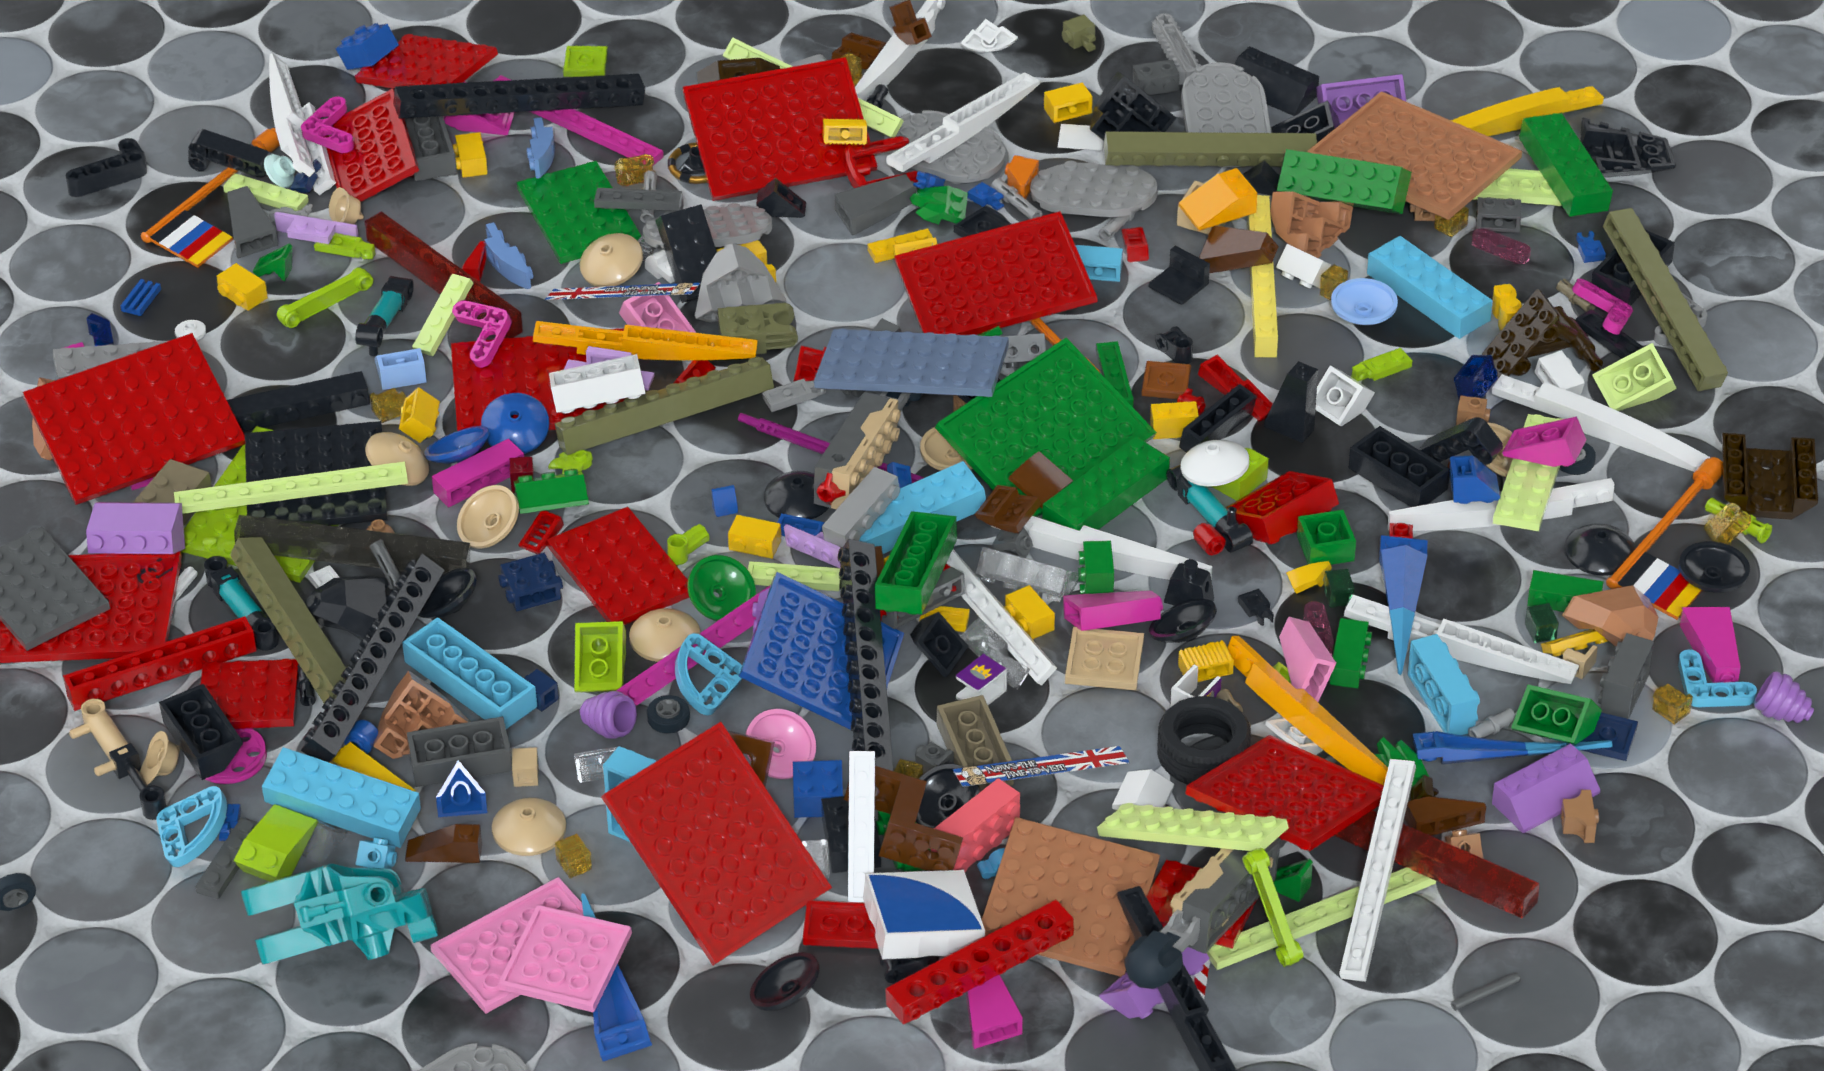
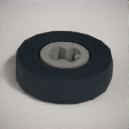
M1585 442L1575 463L1566 467L1560 465L1559 469L1571 475L1586 474L1595 465L1596 452L1592 446Z

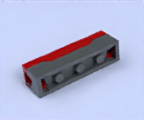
M946 564L922 615L965 594L964 573ZM880 610L881 621L893 629L922 616L921 614L911 615L905 612Z

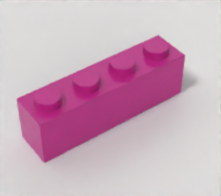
M506 439L433 475V492L449 508L471 497L482 488L496 485L510 478L509 458L524 457V453L510 439Z

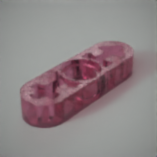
M1484 228L1473 231L1472 245L1474 247L1518 264H1524L1530 260L1531 248L1527 244ZM1496 245H1505L1506 247H1497Z
M1309 602L1304 607V621L1310 622L1313 628L1321 627L1324 629L1323 632L1316 633L1332 655L1334 640L1325 606L1320 602ZM1313 612H1315L1316 615H1318V618H1314Z

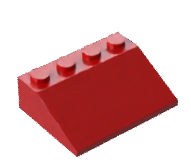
M1288 471L1225 508L1235 507L1237 509L1236 520L1240 524L1245 523L1250 528L1253 539L1270 545L1279 542L1281 537L1297 531L1298 516L1330 512L1331 508L1339 504V500L1332 479Z

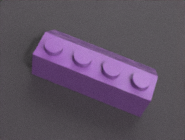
M1403 74L1321 84L1316 87L1318 105L1328 100L1337 114L1340 124L1381 91L1406 101Z
M96 502L86 529L88 553L174 554L185 549L182 503Z
M1569 744L1494 783L1492 804L1522 833H1525L1561 814L1563 799L1576 798L1581 794V790H1591L1592 797L1600 793V788L1587 758L1572 744Z
M1189 947L1182 952L1183 964L1191 976L1203 970V964L1210 959L1207 953L1204 954ZM1127 972L1099 995L1101 1000L1127 1018L1140 1017V1019H1143L1153 1012L1152 1008L1156 1004L1164 1002L1158 988L1147 989L1138 987L1129 979Z

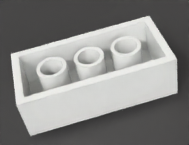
M637 354L549 373L556 412L570 413L576 408H593L599 403L606 402L607 404H612L622 398L635 399L640 397L641 394H645Z

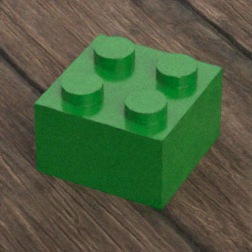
M1344 510L1298 516L1297 538L1308 564L1329 561L1333 565L1355 561L1356 539Z
M1083 541V551L1078 552L1079 565H1082V567L1078 568V581L1083 582L1079 586L1080 594L1114 592V564L1111 541Z

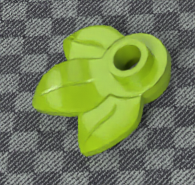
M579 450L570 455L562 452L558 458L553 459L549 463L548 469H562V474H564V470L578 469V472H581L592 465L593 456L591 452Z

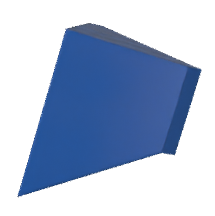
M457 761L436 796L438 817L487 813L486 793L463 765Z

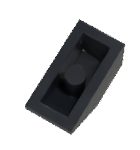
M774 178L758 191L756 205L759 208L765 209V212L771 217L802 218L805 216L806 201L777 178Z

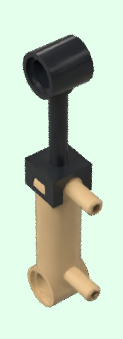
M99 699L85 701L81 706L84 724L69 731L70 737L75 739L91 732L110 760L94 768L96 776L99 777L110 771H114L119 779L129 775L140 791L139 797L143 816L149 820H156L158 813L167 807L163 789L156 785L148 786L138 772L141 770L137 750L132 743H127L106 712L104 702Z

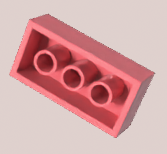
M998 778L934 828L963 837L953 870H964L966 872L968 867L981 860L987 852L999 846L1002 840L1010 835L1015 817L1020 818V792ZM930 849L931 852H938L935 849Z

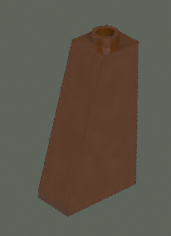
M1213 226L1199 258L1210 263V273L1271 264L1279 246L1267 232Z

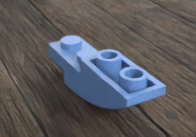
M542 117L533 118L534 126L530 127L532 139H530V148H527L530 171L534 170L536 178H541L547 172L555 155L553 126L544 127Z
M494 222L486 224L487 239H484L489 262L509 281L525 289H530V279H533V272L530 266H526L524 254H520L516 246L510 247L508 242H504L502 230H498Z

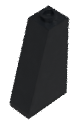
M1299 361L1285 377L1264 422V427L1302 443L1314 431L1317 368Z

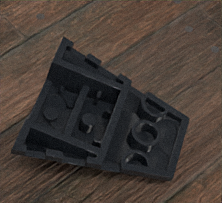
M1582 118L1580 141L1604 177L1633 176L1675 168L1676 163L1667 138L1639 132V135L1630 133L1628 128L1621 127L1620 130L1609 128L1608 123L1600 122L1597 125L1590 123L1588 118Z

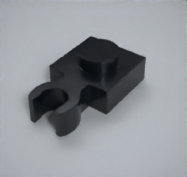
M1260 589L1238 596V603L1249 617L1256 615L1257 621L1261 626H1264V618L1270 619L1271 623L1273 622L1274 613L1270 610V602Z

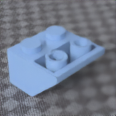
M421 348L375 357L382 390L426 383L425 364Z

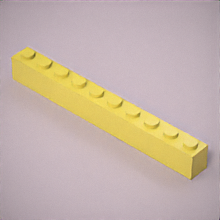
M1257 195L1256 213L1247 216V230L1267 232L1272 238L1269 196ZM1272 262L1271 264L1250 267L1254 357H1277L1278 330L1274 264Z

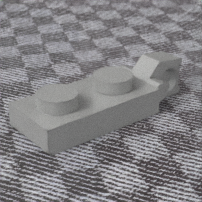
M801 379L764 391L763 400L770 411L774 412L825 394L826 389L815 388L814 380L805 381Z

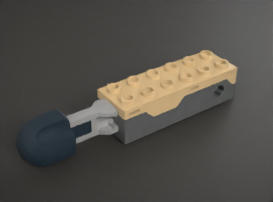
M881 391L880 395L868 392L863 393L815 466L814 504L838 509L874 467L877 468L882 465L885 454H889L892 443L896 442L899 438L900 429L897 428V423L900 419L901 410L903 407H908L911 401L920 400L923 393Z
M1277 838L1264 849L1270 859L1268 869L1273 882L1277 874L1281 838ZM1221 848L1215 856L1209 859L1208 864L1203 869L1200 868L1196 876L1191 881H1187L1179 894L1176 893L1171 901V908H1173L1172 916L1167 925L1160 932L1153 931L1148 937H1140L1127 953L1124 960L1128 977L1140 988L1156 989L1166 984L1180 971L1183 964L1182 952L1187 947L1206 954L1258 899L1260 895L1254 878L1246 870L1242 857L1250 851Z

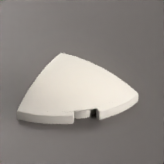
M985 19L976 30L973 29L964 38L960 45L968 50L980 53L1000 51L1012 45L1018 37L1003 26L998 28Z

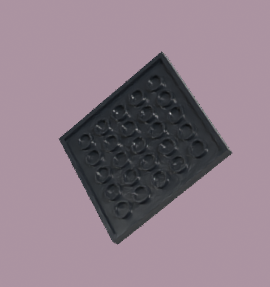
M382 422L245 433L246 482L372 466L366 456L365 448L371 436L382 432ZM386 487L247 505L248 533L373 522L378 519L388 520Z

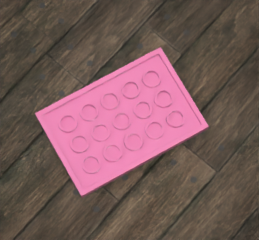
M559 877L430 945L431 952L485 1014L520 996V994L499 990L498 982L536 906L541 905L583 915L582 902Z

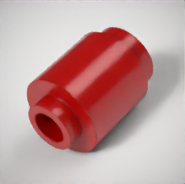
M1201 523L1193 531L1195 542L1208 555H1216L1223 550L1226 543L1225 538L1211 524Z

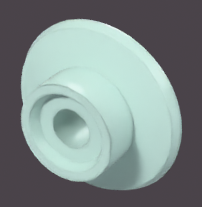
M276 154L266 156L264 168L268 177L279 187L289 188L294 181L295 168L292 166L293 162L286 156Z

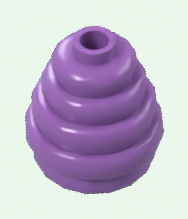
M1777 671L1772 672L1765 680L1754 702V707L1760 710L1763 716L1767 718L1773 717L1778 721L1783 719L1786 722L1793 720L1795 723H1800L1803 719L1808 721L1814 712V708L1811 707V698L1806 697V692L1800 689V685L1794 682L1791 676L1787 674L1781 675Z
M618 691L603 692L590 697L580 707V716L583 723L605 738L616 739L628 735L636 722L637 712L633 700Z

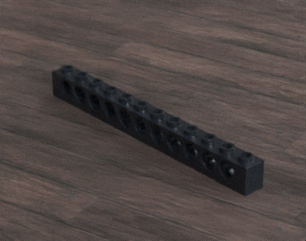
M639 73L395 86L393 104L399 119L643 105L645 86Z
M848 539L845 545L839 549L837 558L840 561L839 579L842 582L840 596L843 598L842 616L845 621L843 634L846 636L845 654H847L848 660L846 672L849 674L848 692L851 699L849 711L852 712L850 727L854 738L852 750L875 751V766L893 771L880 609H876L875 584L877 582L875 544Z
M421 554L416 560L412 558L404 568L407 573H403L395 583L398 588H394L388 595L386 600L389 603H385L377 614L380 616L379 620L376 618L368 629L371 631L370 635L367 633L359 644L362 647L361 650L357 649L350 659L352 665H348L341 674L343 680H339L331 691L334 694L333 697H328L322 706L324 712H320L312 723L315 725L314 729L310 728L303 738L305 744L301 751L306 755L330 762L337 755L444 572L443 568L424 554Z

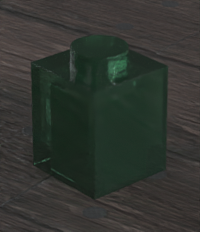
M1348 569L1325 571L1324 590L1330 607L1347 606L1354 595V586Z
M1550 604L1527 607L1525 626L1533 642L1540 643L1557 639L1559 622Z

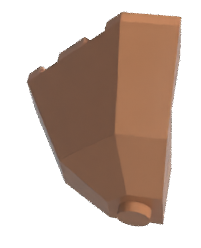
M1273 192L1270 215L1276 234L1286 243L1319 258L1325 248H1330L1338 240L1337 237L1350 228L1353 207L1342 202H1318L1296 192Z
M1633 585L1573 596L1562 614L1564 618L1578 629H1595L1614 646H1617L1618 641H1623L1626 633L1653 640L1659 618L1650 599Z
M408 671L394 689L382 712L377 728L378 735L373 743V747L392 759L400 758L403 755L409 754L407 732L471 721L450 700L430 684Z

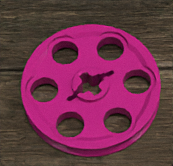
M251 728L235 729L240 738L249 737L250 740L243 742V745L225 771L208 777L205 780L216 784H234L245 781L258 773L265 764L267 757L265 742L262 736ZM251 752L260 753L255 757L248 756V754ZM236 767L245 768L243 771L240 772L233 771Z

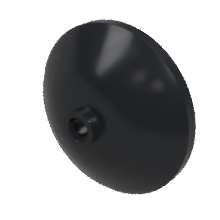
M808 471L783 473L771 480L764 491V503L767 509L778 518H780L782 513L814 519L825 513L829 507L814 504L815 474Z
M1589 524L1577 528L1568 536L1565 544L1566 556L1576 568L1599 576L1613 575L1636 549L1633 540L1625 532L1607 524Z
M1704 541L1688 546L1681 553L1679 570L1682 576L1694 587L1706 592L1725 593L1736 590L1746 583L1750 574V564L1745 555L1738 549L1721 542Z
M458 568L441 575L418 616L433 619L459 611L475 590L477 583L475 572L470 568Z
M1194 599L1175 605L1161 613V619L1154 620L1149 627L1150 635L1153 639L1164 643L1192 641L1212 623L1217 613L1216 605L1209 599Z
M944 764L930 769L920 777L921 780L927 781L916 818L917 824L934 829L980 793L979 784L963 787L955 775L953 769L965 767L956 764Z
M805 952L793 953L778 959L764 969L755 979L750 990V1000L756 1008L765 1011L781 1010L796 1004L807 995L816 983L820 970L818 961L812 954Z

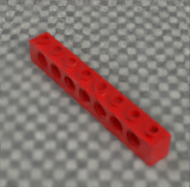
M246 616L63 675L67 697L73 710L77 711L81 709L85 701L90 699H99L104 702L201 670L202 665H205L204 663L225 662L256 652L254 632Z
M1054 900L885 988L886 1005L903 1025L916 1020L921 1015L939 1008L955 997H960L972 988L981 986L991 978L1005 973L1008 969L1026 962L1029 958L1047 951L1050 947L1062 941L1068 940L1074 935V918L1057 900Z

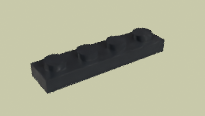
M1592 309L1576 318V322L1585 333L1621 359L1644 348L1623 331L1618 335L1607 331L1602 326L1605 319Z

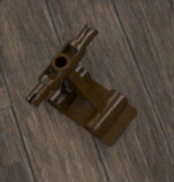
M1536 289L1482 353V356L1498 378L1501 375L1509 377L1511 374L1522 376L1531 368V362L1528 360L1529 357L1571 347L1579 359L1585 360L1592 371L1600 369L1596 362L1603 366V361L1595 353L1596 348L1576 320L1573 317H1569L1561 306L1553 307L1539 289Z

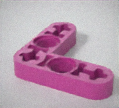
M339 96L329 99L301 125L303 138L340 153H347L353 150L354 141L352 135L331 127L347 112L345 99Z
M1578 278L1572 287V291L1576 295L1608 312L1602 326L1612 334H1620L1633 312V308L1629 304L1581 278Z
M459 301L452 309V313L457 321L483 328L470 352V358L475 366L479 368L486 367L494 358L511 326L512 320L504 309L470 301ZM483 312L487 313L485 318L480 320L477 319L479 314ZM496 335L494 340L486 342L488 336Z

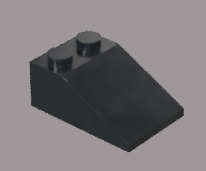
M1327 100L1272 126L1271 129L1272 133H1316L1318 143L1337 128L1340 122Z

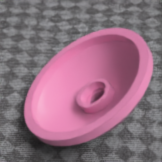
M784 709L764 711L752 720L746 730L745 735L775 742L774 747L779 750V753L774 751L772 753L769 777L791 779L793 778V762L814 760L816 754L814 733L808 723L796 713Z

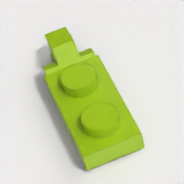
M335 233L329 244L318 242L314 244L315 251L346 257H361L373 260L376 255L375 245L362 241L361 237Z
M1398 348L1365 360L1352 367L1351 377L1357 381L1372 378L1375 381L1411 368L1413 360L1402 348Z

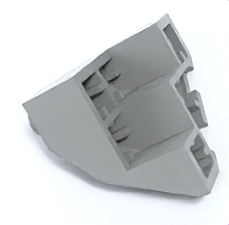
M730 243L715 254L703 273L695 317L698 320L710 323L718 321L717 308L786 303V298L759 258L747 247Z

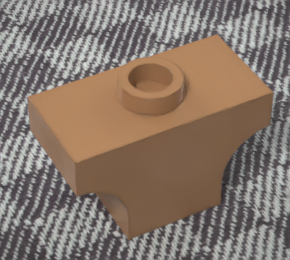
M1581 790V794L1578 797L1562 800L1560 815L1563 834L1580 836L1584 843H1594L1599 813L1598 809H1594L1591 790Z

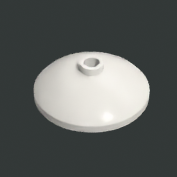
M1206 441L1194 446L1184 455L1181 460V472L1188 481L1197 485H1224L1240 478L1247 471L1250 464L1249 454L1244 447L1232 441Z

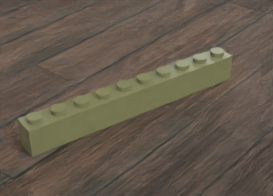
M1106 132L1103 148L1105 165L1246 167L1256 166L1266 161L1270 166L1282 167L1286 149L1307 152L1317 144L1316 133Z
M1632 208L1610 211L1603 227L1697 391L1721 387L1728 374L1727 368L1720 360L1716 349L1712 346L1706 332L1699 324L1697 316L1692 312L1687 299L1681 293L1677 282L1674 281L1667 265H1665L1660 257L1659 251L1655 248L1649 234L1642 226L1639 217Z
M754 357L742 364H732L720 371L713 370L701 377L688 378L683 383L669 384L666 388L658 391H647L645 395L635 399L626 398L623 402L617 404H606L598 410H588L576 417L563 418L561 422L555 423L559 448L566 455H570L579 450L595 447L773 389L774 384L770 364L762 357Z
M262 537L238 538L231 551L230 556L306 674L323 703H325L329 696L333 697L334 694L331 691L339 680H343L341 674L346 667Z

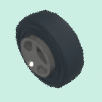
M660 696L654 699L647 708L648 724L652 729L660 733H676L688 725L690 720L689 705L678 696Z
M14 873L0 878V910L10 911L26 906L35 897L36 886L29 875Z

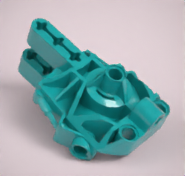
M327 864L240 891L248 916L294 903L300 926L255 940L262 965L348 940H352L366 955L367 960L375 959L389 954L394 928L406 924L413 943L439 936L426 888L404 892L398 874L387 868H349L337 864Z

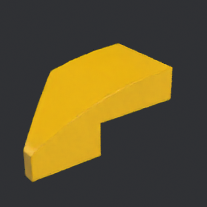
M1329 561L1317 562L1287 572V576L1297 594L1316 584L1322 587L1324 584L1323 578L1327 571H1331L1332 566Z

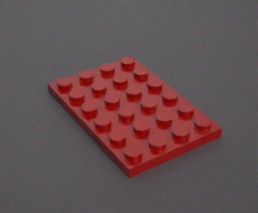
M407 34L401 38L396 48L373 66L362 67L361 71L354 75L357 83L395 89V86L463 83L496 57L498 51L496 47L484 44L478 45L470 42L464 43L457 42L456 40L450 41L443 40L442 38L436 39Z
M393 88L344 114L331 126L351 134L354 141L353 150L347 153H340L326 147L336 188H343L349 195L359 199L360 202L420 171L404 118L399 119L393 104L395 92Z
M628 506L547 539L549 550L606 622L623 621L625 625L637 620L650 611L664 609L690 598L687 589L688 579Z

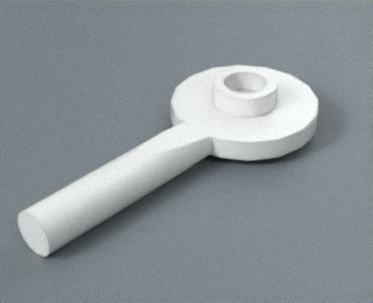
M198 320L183 321L175 328V336L179 338L193 333L197 341L206 334V327L204 323Z

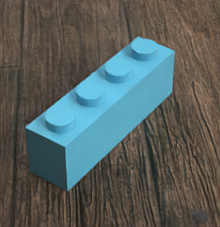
M1075 245L1089 279L1120 282L1123 248Z

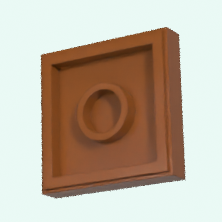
M1147 361L1142 396L1178 399L1189 386L1191 365Z

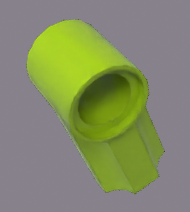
M698 524L683 534H673L668 538L667 555L676 565L686 563L690 553L709 541V534L705 527Z

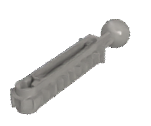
M1162 13L1152 21L1153 34L1156 35L1158 43L1161 44V49L1166 53V58H1169V60L1173 59L1180 74L1179 84H1184L1187 76L1189 77L1201 65L1198 64V59H1195L1196 56L1193 54V50H1190V45L1185 40V36H1182L1183 32L1180 31L1177 22L1174 21L1170 14Z

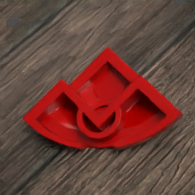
M805 346L800 347L793 382L801 379L805 381H813L815 379L827 347H824L823 351Z

